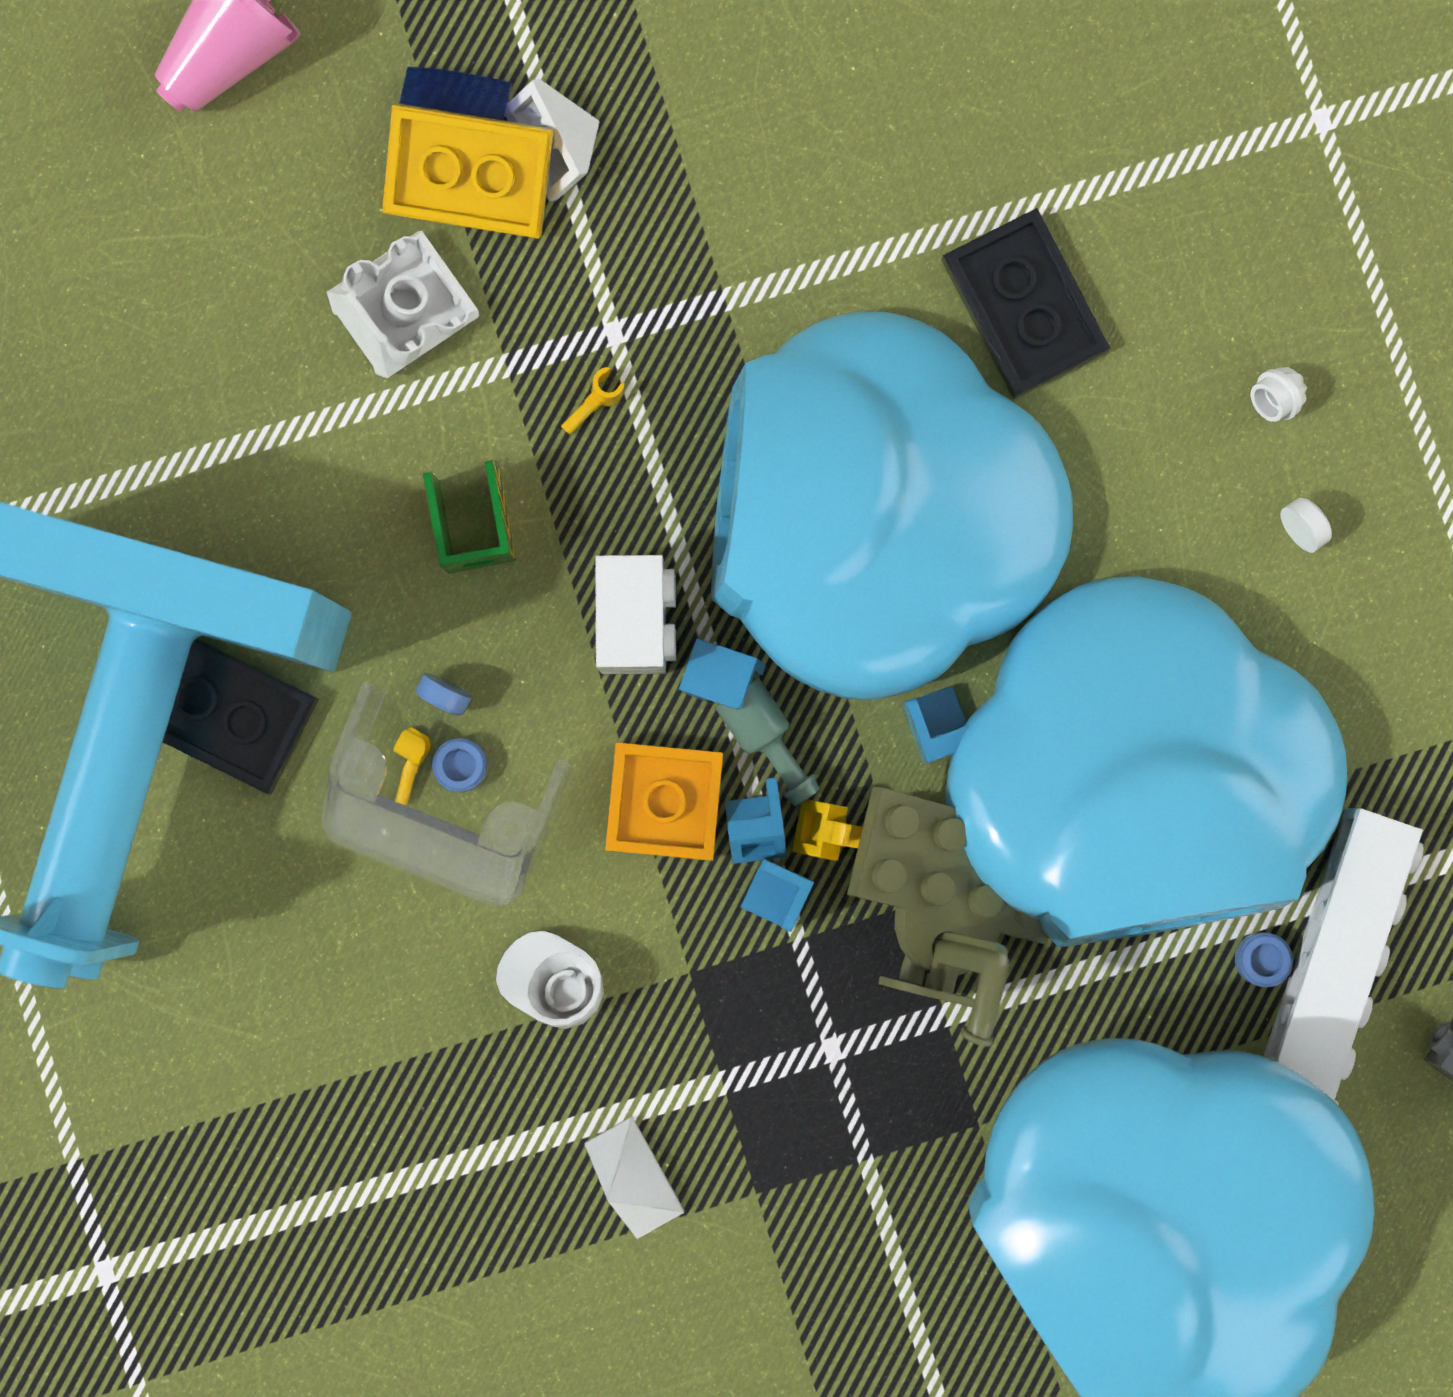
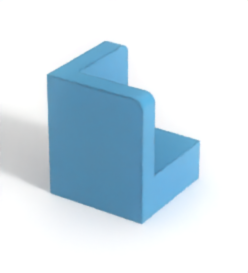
M697 638L679 690L691 697L709 703L712 701L740 710L745 702L754 673L763 675L766 665L755 657Z
M946 687L902 703L923 764L956 753L969 725L964 726L966 721L952 687Z
M776 777L766 779L767 796L731 800L725 804L733 864L786 857L785 835Z
M763 859L741 904V908L780 925L781 928L791 932L814 882L769 860Z

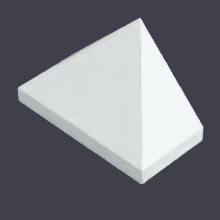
M532 80L503 108V111L509 122L554 129L546 196L549 202L556 201L588 173L599 120L542 80Z
M632 1116L585 1142V1147L608 1202L637 1239L685 1212Z

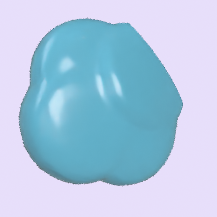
M853 312L818 321L791 337L774 354H766L745 363L733 385L729 404L716 507L711 600L731 616L739 618L756 642L786 673L818 691L845 699L861 701L879 700L901 695L937 679L952 666L966 647L990 640L1016 627L1040 605L1053 587L1069 554L1073 532V495L1059 453L1048 433L1039 422L1024 409L989 387L969 356L946 334L926 323L904 315L889 312Z
M1141 576L1103 578L1079 585L1044 606L1020 629L1011 641L1003 658L996 679L994 694L973 713L964 725H969L964 733L956 753L952 754L945 786V805L955 807L956 819L961 820L965 824L967 842L964 845V849L979 878L984 884L989 885L1012 908L1034 919L1040 918L1041 929L1058 947L1169 931L1281 909L1298 900L1306 879V869L1324 850L1338 825L1345 802L1348 777L1346 750L1336 719L1319 691L1305 677L1280 660L1257 650L1230 616L1205 596L1169 582Z
M1110 1038L1076 1044L1063 1049L1042 1061L1021 1080L1009 1095L995 1119L986 1148L984 1177L978 1182L968 1202L973 1227L1040 1337L1081 1397H1298L1316 1378L1327 1359L1335 1330L1338 1300L1365 1259L1373 1231L1374 1194L1368 1160L1354 1126L1341 1108L1325 1092L1294 1070L1263 1056L1243 1051L1227 1050L1180 1054L1172 1049L1151 1042L1136 1039Z

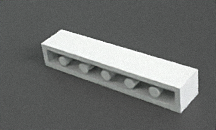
M1345 808L1263 1056L1294 1070L1325 1092L1338 1106L1339 1104L1335 1097L1341 1079L1346 1080L1349 1077L1355 1063L1356 1052L1352 1049L1357 1030L1366 1025L1372 1011L1373 1000L1368 996L1375 976L1379 977L1384 972L1388 963L1390 949L1385 944L1391 926L1399 923L1405 911L1407 898L1402 893L1408 874H1413L1417 870L1423 855V844L1419 843L1423 832L1422 829L1361 808Z

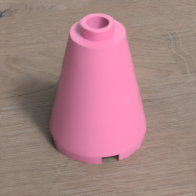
M192 0L154 74L161 83L156 91L176 110L182 112L185 107H188L197 112L289 47L301 34L284 13L278 18L274 16L276 11L269 4L271 0Z

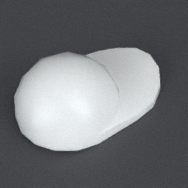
M546 931L529 932L517 939L505 951L497 968L496 982L500 994L514 1007L539 1022L553 1027L567 1029L584 1024L598 1010L604 995L602 976L597 963L584 950L558 935Z

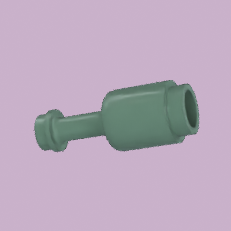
M760 678L752 679L745 702L740 710L721 704L714 707L745 753L762 752L768 757L788 788L783 793L785 799L789 798L793 806L802 803L821 789L815 781L817 779L815 774L806 776L785 746L783 735L789 728V722Z

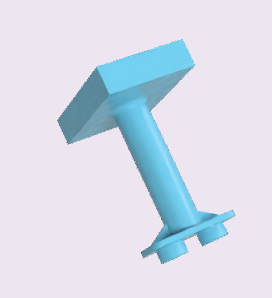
M0 502V577L32 588L103 607L109 615L107 629L21 914L0 916V945L3 946L0 956V974L38 986L66 988L69 976L83 979H99L104 961L136 954L140 941L138 938L107 928L193 641L200 636H206L335 673L352 611L307 588Z

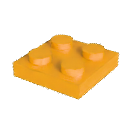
M616 743L605 850L713 861L723 753Z

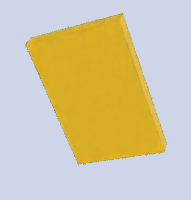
M395 103L392 105L382 213L539 239L542 235L554 129Z

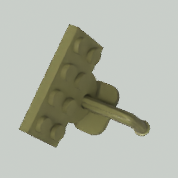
M872 787L847 895L895 907L894 929L900 948L905 953L899 980L880 976L878 984L972 1007L968 1025L962 1027L961 1035L976 1045L992 1046L994 1040L991 1035L997 1020L1009 968L1005 946L996 942L999 935L1004 934L1047 945L1048 936L1041 929L1040 918L1034 919L1012 908L989 885L982 882L965 852L964 845L967 842L965 824L961 820L956 819L955 807L881 787ZM927 970L930 974L927 973L925 986H922L925 971ZM969 971L981 973L975 999L953 993L957 975H962Z

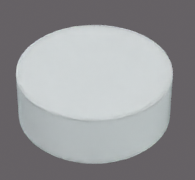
M1299 497L1281 510L1280 517L1285 530L1303 550L1313 553L1331 540L1332 530L1330 523L1322 510L1311 500Z

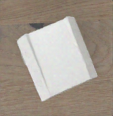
M417 231L411 236H403L392 242L389 250L372 262L369 260H359L346 268L342 282L327 291L333 314L339 317L374 367L375 374L385 378H389L479 317L478 309L422 231Z

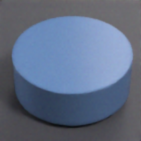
M429 673L423 674L416 688L417 695L443 711L457 716L465 713L472 699V696L463 689Z
M456 738L446 741L437 749L433 757L432 769L436 780L444 788L454 792H467L478 787L485 779L488 771V760L485 752L478 744L468 739Z
M1256 932L1246 936L1239 943L1235 952V965L1241 977L1247 982L1260 987H1273L1282 983L1290 974L1293 966V955L1289 945L1281 937L1271 933Z

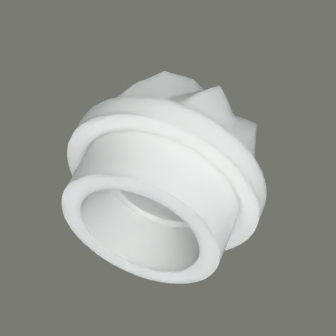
M1289 367L1269 369L1259 376L1257 384L1252 387L1251 401L1256 411L1264 419L1271 422H1277L1280 419L1287 420L1300 412L1301 406L1307 399L1305 392L1308 387L1304 384L1301 374H1298Z

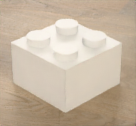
M663 555L596 556V667L602 674H666V661H676L675 624H666V608L676 607V575L674 569L665 568Z

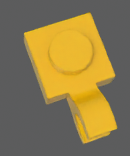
M806 799L801 803L792 851L838 861L841 846L858 848L863 827L846 824L848 807Z

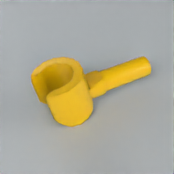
M602 368L596 372L593 378L591 394L561 425L569 435L601 405L606 407L613 406L621 399L624 382L619 385L617 390L610 393L604 392L599 387V384L609 376L611 368Z
M412 727L405 729L401 733L393 748L395 753L407 759L402 769L403 772L394 802L401 806L408 805L415 775L432 747L428 736Z

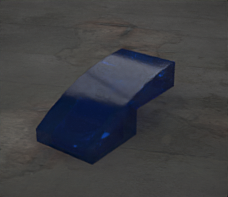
M407 67L399 104L504 121L511 92V82L456 71Z

